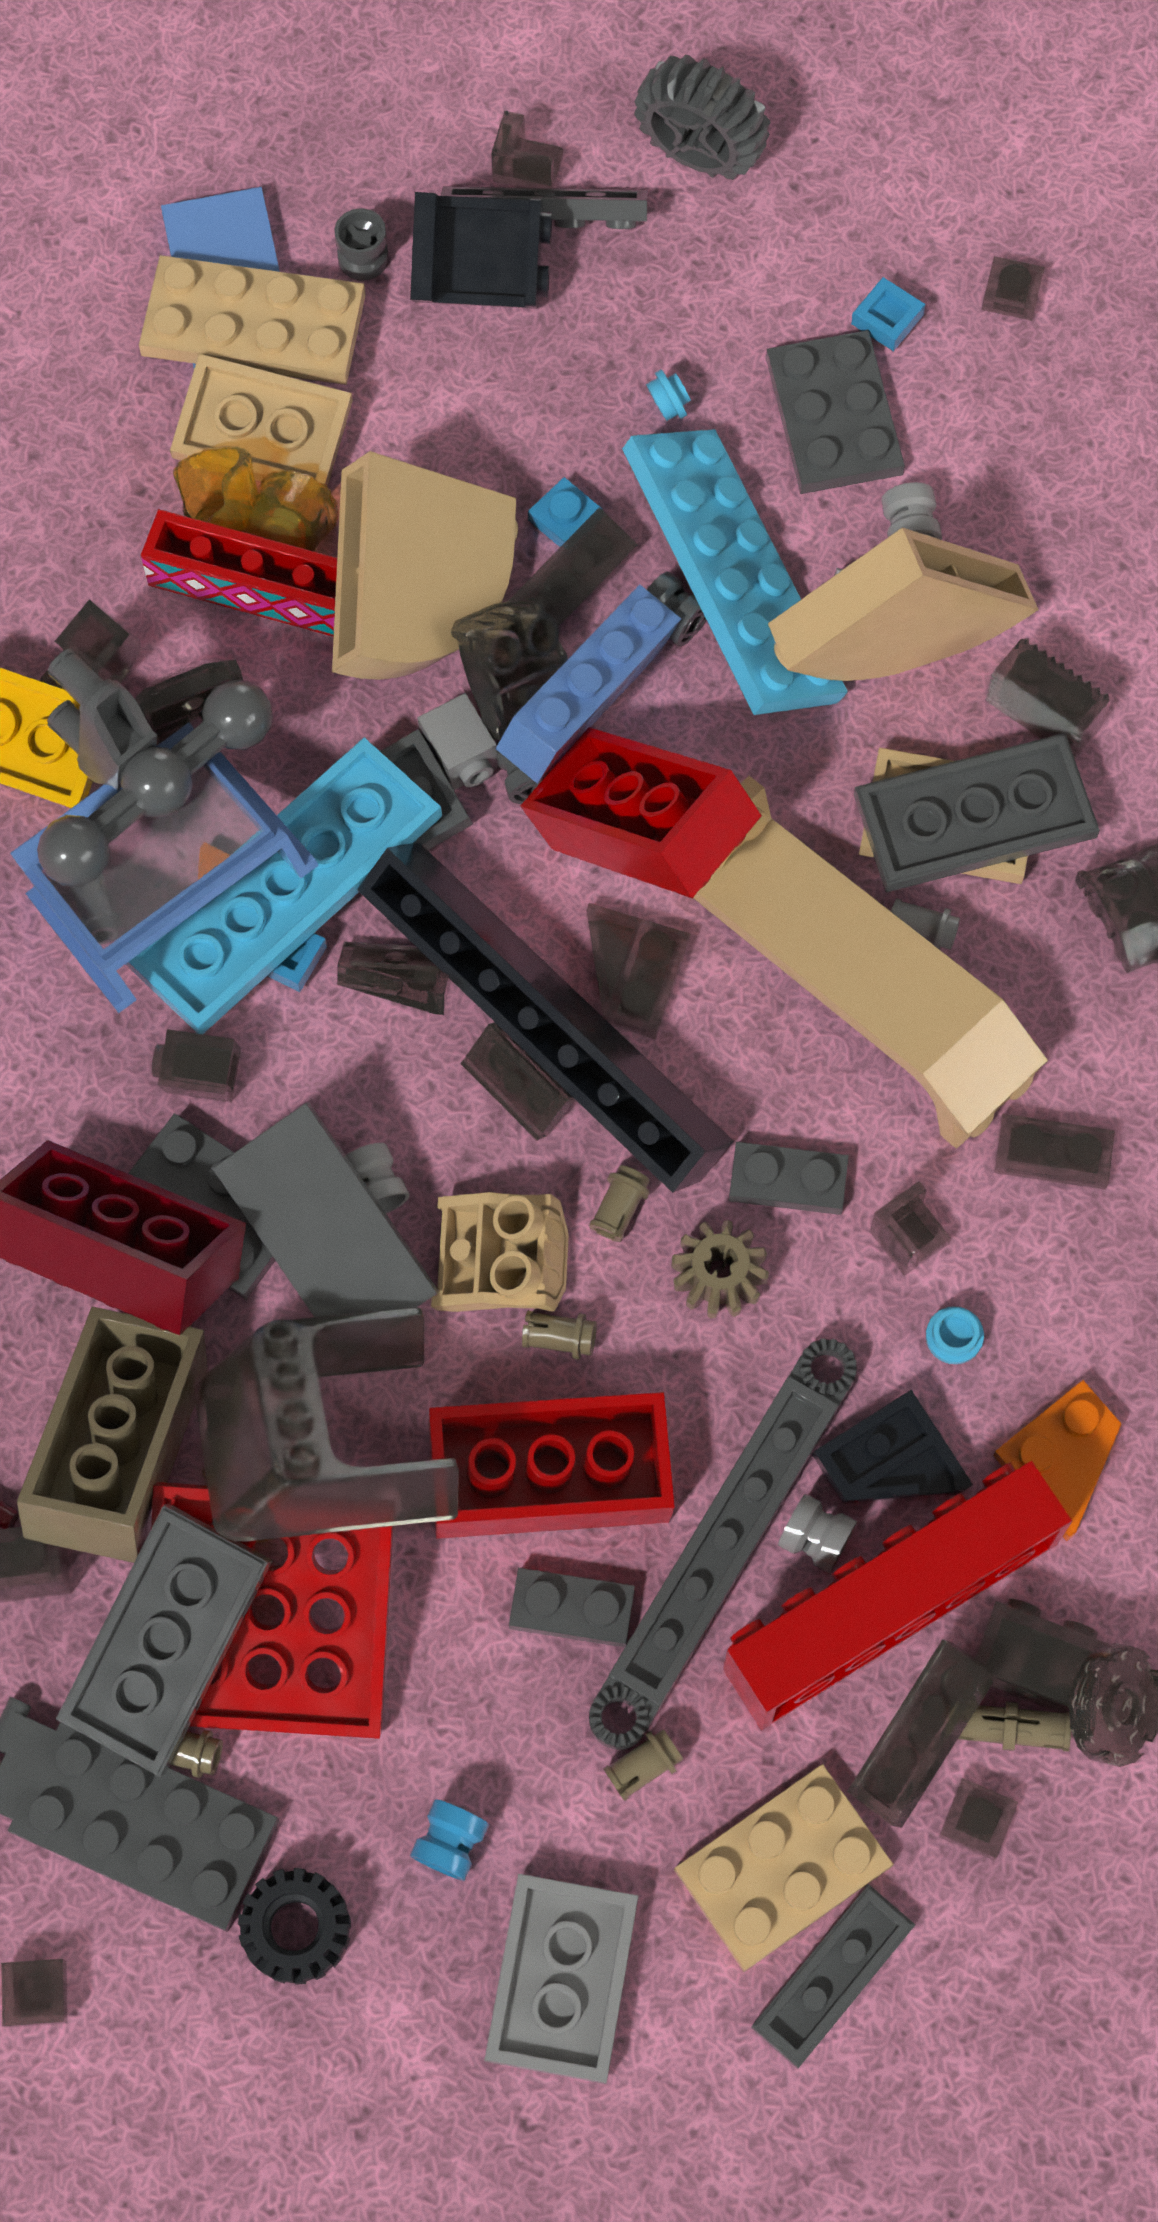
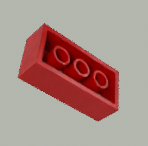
M590 727L586 729L520 805L554 851L689 898H693L709 882L714 872L735 847L743 842L746 834L762 817L732 770Z
M664 1392L429 1408L428 1428L436 1539L670 1522L675 1506Z

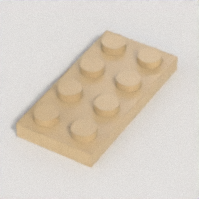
M160 255L139 342L141 356L196 364L198 355L203 354L288 377L347 385L366 295L364 283Z

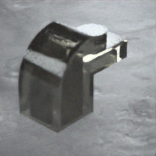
M90 599L54 641L63 651L68 648L73 649L103 680L111 679L119 683L122 682L133 666L141 646L138 638L99 604ZM48 669L38 680L63 689L48 675Z

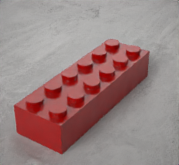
M1031 1460L1017 1470L1012 1462L998 1468L982 1481L985 1487L969 1500H966L962 1493L950 1498L932 1512L935 1518L924 1528L916 1532L911 1524L900 1529L882 1543L885 1549L874 1559L867 1563L862 1556L852 1559L831 1575L834 1581L821 1592L815 1594L811 1587L806 1588L781 1605L784 1612L776 1620L765 1626L761 1619H757L734 1633L730 1637L733 1644L727 1649L723 1671L761 1731L1058 1545L1072 1519L1033 1461Z

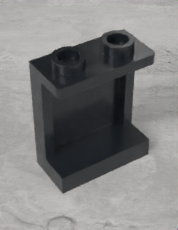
M415 192L410 300L419 303L538 309L539 297L548 298L550 268L546 265H540L541 244H551L552 212H543V201L541 199L512 200L438 196L436 193Z

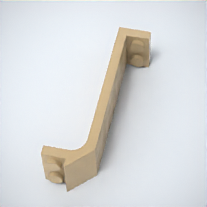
M748 776L740 784L762 817L746 834L743 842L735 847L714 872L709 882L693 898L910 1073L924 1087L933 1100L940 1135L957 1149L970 1136H979L988 1128L997 1110L1009 1099L1016 1100L1028 1090L1035 1073L1048 1061L1001 997L771 818L765 788Z

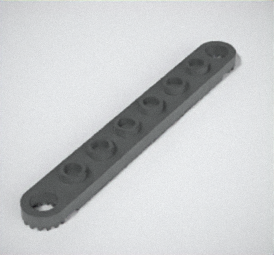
M820 1339V1341L810 1343L803 1351L609 1673L608 1678L593 1700L589 1711L591 1732L602 1745L616 1750L627 1749L636 1745L644 1737L854 1383L857 1372L856 1359L853 1356L852 1350H849L843 1342L840 1343L835 1339ZM823 1355L837 1358L844 1369L841 1379L829 1384L825 1382L820 1383L818 1379H815L813 1373H811L810 1365L816 1358ZM624 1702L634 1709L637 1720L631 1731L616 1735L604 1728L601 1715L603 1710L611 1703Z

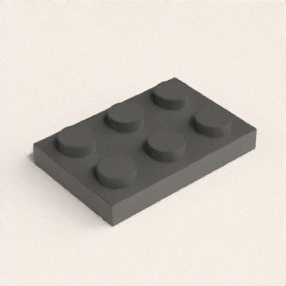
M869 330L767 349L766 361L800 494L903 475L905 465Z
M174 1113L128 1174L246 1223L239 1279L229 1289L247 1300L276 1260L212 1169L234 1152Z

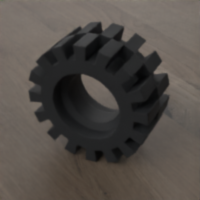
M294 1868V1871L287 1872L284 1869L273 1872L274 1876L267 1880L264 1878L259 1880L255 1884L257 1888L251 1895L247 1893L242 1902L245 1906L242 1914L238 1916L241 1934L238 1935L240 1944L244 1948L250 1962L264 1975L284 1984L285 1982L294 1983L295 1985L306 1984V1981L318 1980L326 1975L325 1972L331 1967L335 1968L342 1960L340 1957L344 1949L347 1950L350 1941L349 1929L351 1928V1918L348 1914L347 1905L339 1891L322 1875L316 1872L314 1874L307 1872L302 1868ZM289 1903H303L311 1907L317 1915L319 1924L317 1935L310 1945L301 1950H286L280 1947L272 1936V1920L277 1911Z

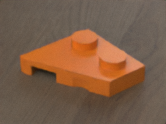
M1082 1380L999 1447L993 1456L1001 1466L1012 1462L1016 1470L1031 1460L1033 1461L1072 1519L1071 1524L1063 1535V1538L1068 1541L1077 1532L1121 1427V1422L1086 1382Z

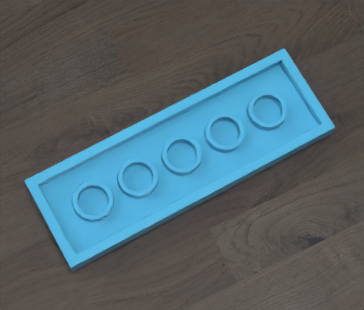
M716 430L631 436L622 450L753 715L838 703L848 692L843 681L821 679L788 671L775 654L774 644L776 642L768 623L800 601L801 598Z
M365 737L277 815L315 858L319 866L300 878L282 856L276 852L125 964L200 1036L359 893L357 889L388 847L414 843L442 817L441 806ZM259 831L247 843L260 835L261 832Z

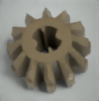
M729 1220L723 1222L721 1234H714L709 1223L704 1221L699 1226L700 1240L685 1234L680 1242V1246L685 1253L672 1256L671 1267L681 1272L673 1280L675 1291H690L686 1299V1306L691 1310L697 1308L704 1300L707 1301V1316L711 1319L717 1317L719 1304H726L731 1316L736 1317L740 1315V1299L750 1304H756L760 1298V1293L756 1286L767 1284L769 1271L759 1266L766 1260L767 1252L765 1248H749L754 1237V1233L750 1229L742 1231L737 1238L732 1236L733 1223ZM721 1260L723 1261V1268L729 1263V1276L718 1278L717 1270L711 1275V1262Z

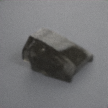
M523 598L493 604L456 620L451 629L452 637L457 639L466 677L480 709L482 722L493 739L501 740L516 713L568 660L567 653L558 640L559 628L557 622L550 614L545 612L542 599Z
M235 659L200 660L152 680L140 692L135 700L152 731L157 734L156 746L187 723L191 724L190 721L201 718L203 722L202 711L205 700L216 686L229 680H243L241 670Z
M1158 843L1106 866L1087 872L1084 870L1078 871L1075 882L1079 889L1084 888L1083 894L1087 897L1089 909L1097 918L1101 919L1107 929L1106 935L1109 939L1112 938L1114 953L1122 962L1126 973L1158 963Z

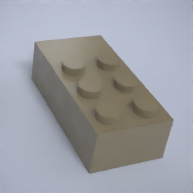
M91 1307L17 1499L24 1539L127 1562H135L151 1530L153 1485L158 1482H168L208 1369L204 1330L188 1327L179 1336L168 1330L160 1329L154 1324L131 1314Z

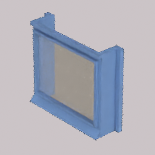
M187 723L156 747L171 749L193 731L194 728L190 723ZM221 752L217 753L191 775L193 782L191 794L179 811L164 818L146 817L143 815L109 843L110 857L108 865L98 879L82 887L63 886L48 877L39 863L37 853L40 836L48 826L10 853L34 886L25 894L118 1013L137 999L117 973V970L276 852L282 856L300 878L319 866L310 852ZM103 785L59 818L65 815L89 817L122 788L117 791L113 786Z

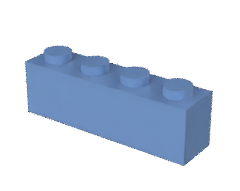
M639 584L516 713L495 749L538 784L586 729L591 727L656 658L681 618Z

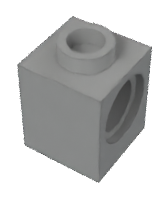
M466 693L417 717L420 733L453 790L463 785L466 787L477 786L486 781L493 774V771L499 768L496 760L498 752L495 749L497 745Z

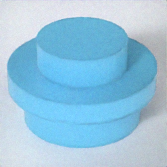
M662 369L655 372L656 379L647 383L646 386L665 420L668 421L677 415L680 419L687 416L683 405L690 402L691 399L678 375L675 373L667 378Z
M953 1306L939 1310L932 1316L926 1329V1343L929 1350L937 1359L948 1364H963L972 1360L979 1353L984 1341V1330L980 1320L974 1313L962 1307Z

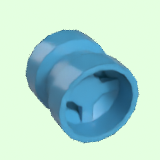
M434 1799L427 1815L430 1823L426 1836L416 1839L409 1856L438 1872L465 1881L472 1865L468 1854L474 1844L483 1841L490 1824L462 1808Z

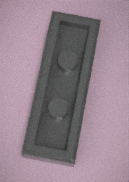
M868 1884L751 2026V2029L798 2069L910 1933L915 1924Z

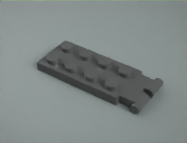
M10 1697L0 1716V1752L5 1754L0 1764V1815L12 1820L7 1831L228 1933L278 1825L279 1818L170 1768L167 1769L164 1775L159 1777L60 1722L57 1730L49 1728L27 1718L31 1706Z

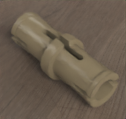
M951 1701L948 1740L954 1741L958 1739L1002 1744V1750L1014 1751L1015 1745L1062 1749L1069 1752L1072 1712L1059 1713L1018 1709V1702L1006 1701L1005 1707Z

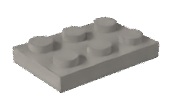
M518 1874L484 2059L485 2062L607 2084L638 1895Z

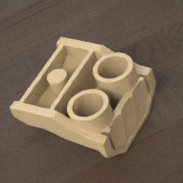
M493 1192L438 1197L437 1208L442 1211L437 1287L440 1292L432 1297V1308L437 1311L451 1312L498 1308L556 1310L566 1290L569 1239L559 1199L552 1194L518 1195Z

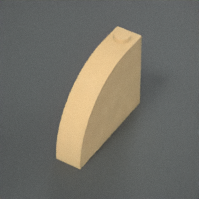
M371 451L344 468L341 473L332 672L360 679L376 680L410 675L431 666L457 651L483 631L498 610L510 580L513 567L514 544L518 534V523L515 520L516 498Z
M902 527L770 621L768 626L776 642L774 644L775 654L788 671L827 680L852 681L896 675L962 653L1012 628L1039 609L1018 564Z

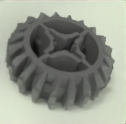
M686 54L681 59L670 55L665 62L658 61L656 66L650 69L643 80L634 101L637 106L634 115L641 122L639 129L644 134L651 136L650 144L652 146L660 147L666 153L665 156L667 158H673L680 164L698 172L707 173L712 178L721 174L726 179L734 180L738 174L745 175L749 168L754 166L766 148V141L770 135L768 128L771 122L764 115L766 107L761 102L754 100L756 92L752 89H745L740 84V77H731L725 73L724 67L717 69L711 66L705 58L700 62H696L691 56Z

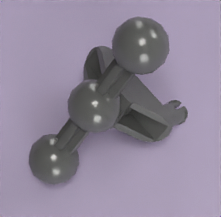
M68 648L61 652L51 662L48 668V675L80 704V707L78 709L70 700L64 701L49 715L47 725L78 754L79 769L95 783L113 786L117 791L120 788L122 789L89 817L65 815L50 822L39 839L37 847L39 863L49 878L63 886L82 887L97 880L108 865L110 857L109 843L143 815L146 817L164 818L179 811L190 797L193 785L191 775L223 748L246 750L263 740L271 729L273 720L271 704L264 691L246 680H229L216 686L205 700L202 711L203 722L171 749L156 747L157 734L152 731L131 693L116 680H103L73 649Z

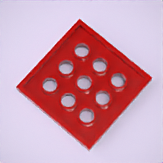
M167 1482L154 1484L151 1529L163 1505L169 1503L254 1550L256 1541L265 1535L279 1537L284 1541L288 1549L287 1560L281 1565L270 1566L254 1597L255 1599L261 1595H272L278 1598L284 1606V1619L275 1625H264L253 1616L251 1603L221 1663V1674L212 1680L189 1727L380 1739L383 1720L395 1497ZM324 1539L338 1540L347 1550V1563L337 1570L323 1568L315 1559V1546ZM324 1598L337 1601L344 1610V1622L334 1629H324L318 1626L311 1615V1607L316 1601ZM259 1654H268L274 1657L281 1667L280 1679L272 1684L258 1683L249 1673V1660ZM318 1658L331 1659L340 1668L341 1680L331 1688L318 1687L309 1678L308 1665Z

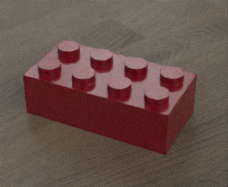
M47 1140L0 1179L1 1259L50 1279L58 1285L71 1288L101 1301L109 1307L117 1308L154 1324L160 1329L168 1330L180 1336L239 1279L245 1222Z

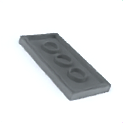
M1066 733L856 786L854 789V798L886 893L1095 839L1100 831Z
M309 1102L300 1106L212 1168L342 1358L348 1356L440 1292Z
M169 1503L163 1505L56 1719L159 1777L164 1775L273 1560Z

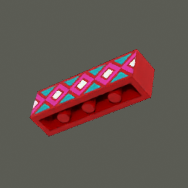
M158 509L141 552L148 586L334 637L336 557Z

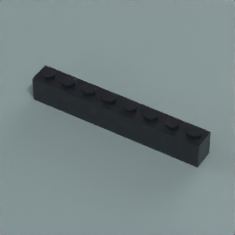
M413 843L388 847L357 890L672 1193L701 1182L733 1140L423 845Z

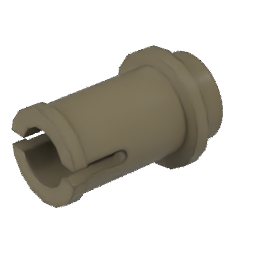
M623 1165L619 1166L616 1173L608 1175L607 1181L610 1183V1186L593 1220L588 1225L597 1234L615 1242L623 1240V1234L640 1200L647 1199L650 1194L647 1189L650 1182L649 1178L641 1172Z
M527 1311L525 1322H528V1325H523L522 1332L523 1348L533 1347L572 1353L573 1359L577 1360L581 1358L582 1354L592 1356L596 1341L597 1322L587 1320L586 1314L579 1313L576 1319Z
M664 1729L656 1735L649 1731L646 1733L647 1741L610 1766L607 1765L603 1768L624 1801L667 1770L671 1774L677 1772L674 1766L684 1760Z
M204 1730L201 1735L187 1731L171 1765L191 1769L192 1776L201 1778L204 1773L214 1775L220 1762L223 1741L213 1738L212 1731Z

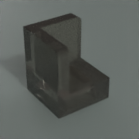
M504 110L491 152L493 182L518 188H554L564 156L563 148L525 139L524 115Z
M920 1181L874 1212L870 1228L872 1236L904 1276L949 1245L951 1241L949 1234L923 1203L927 1190Z

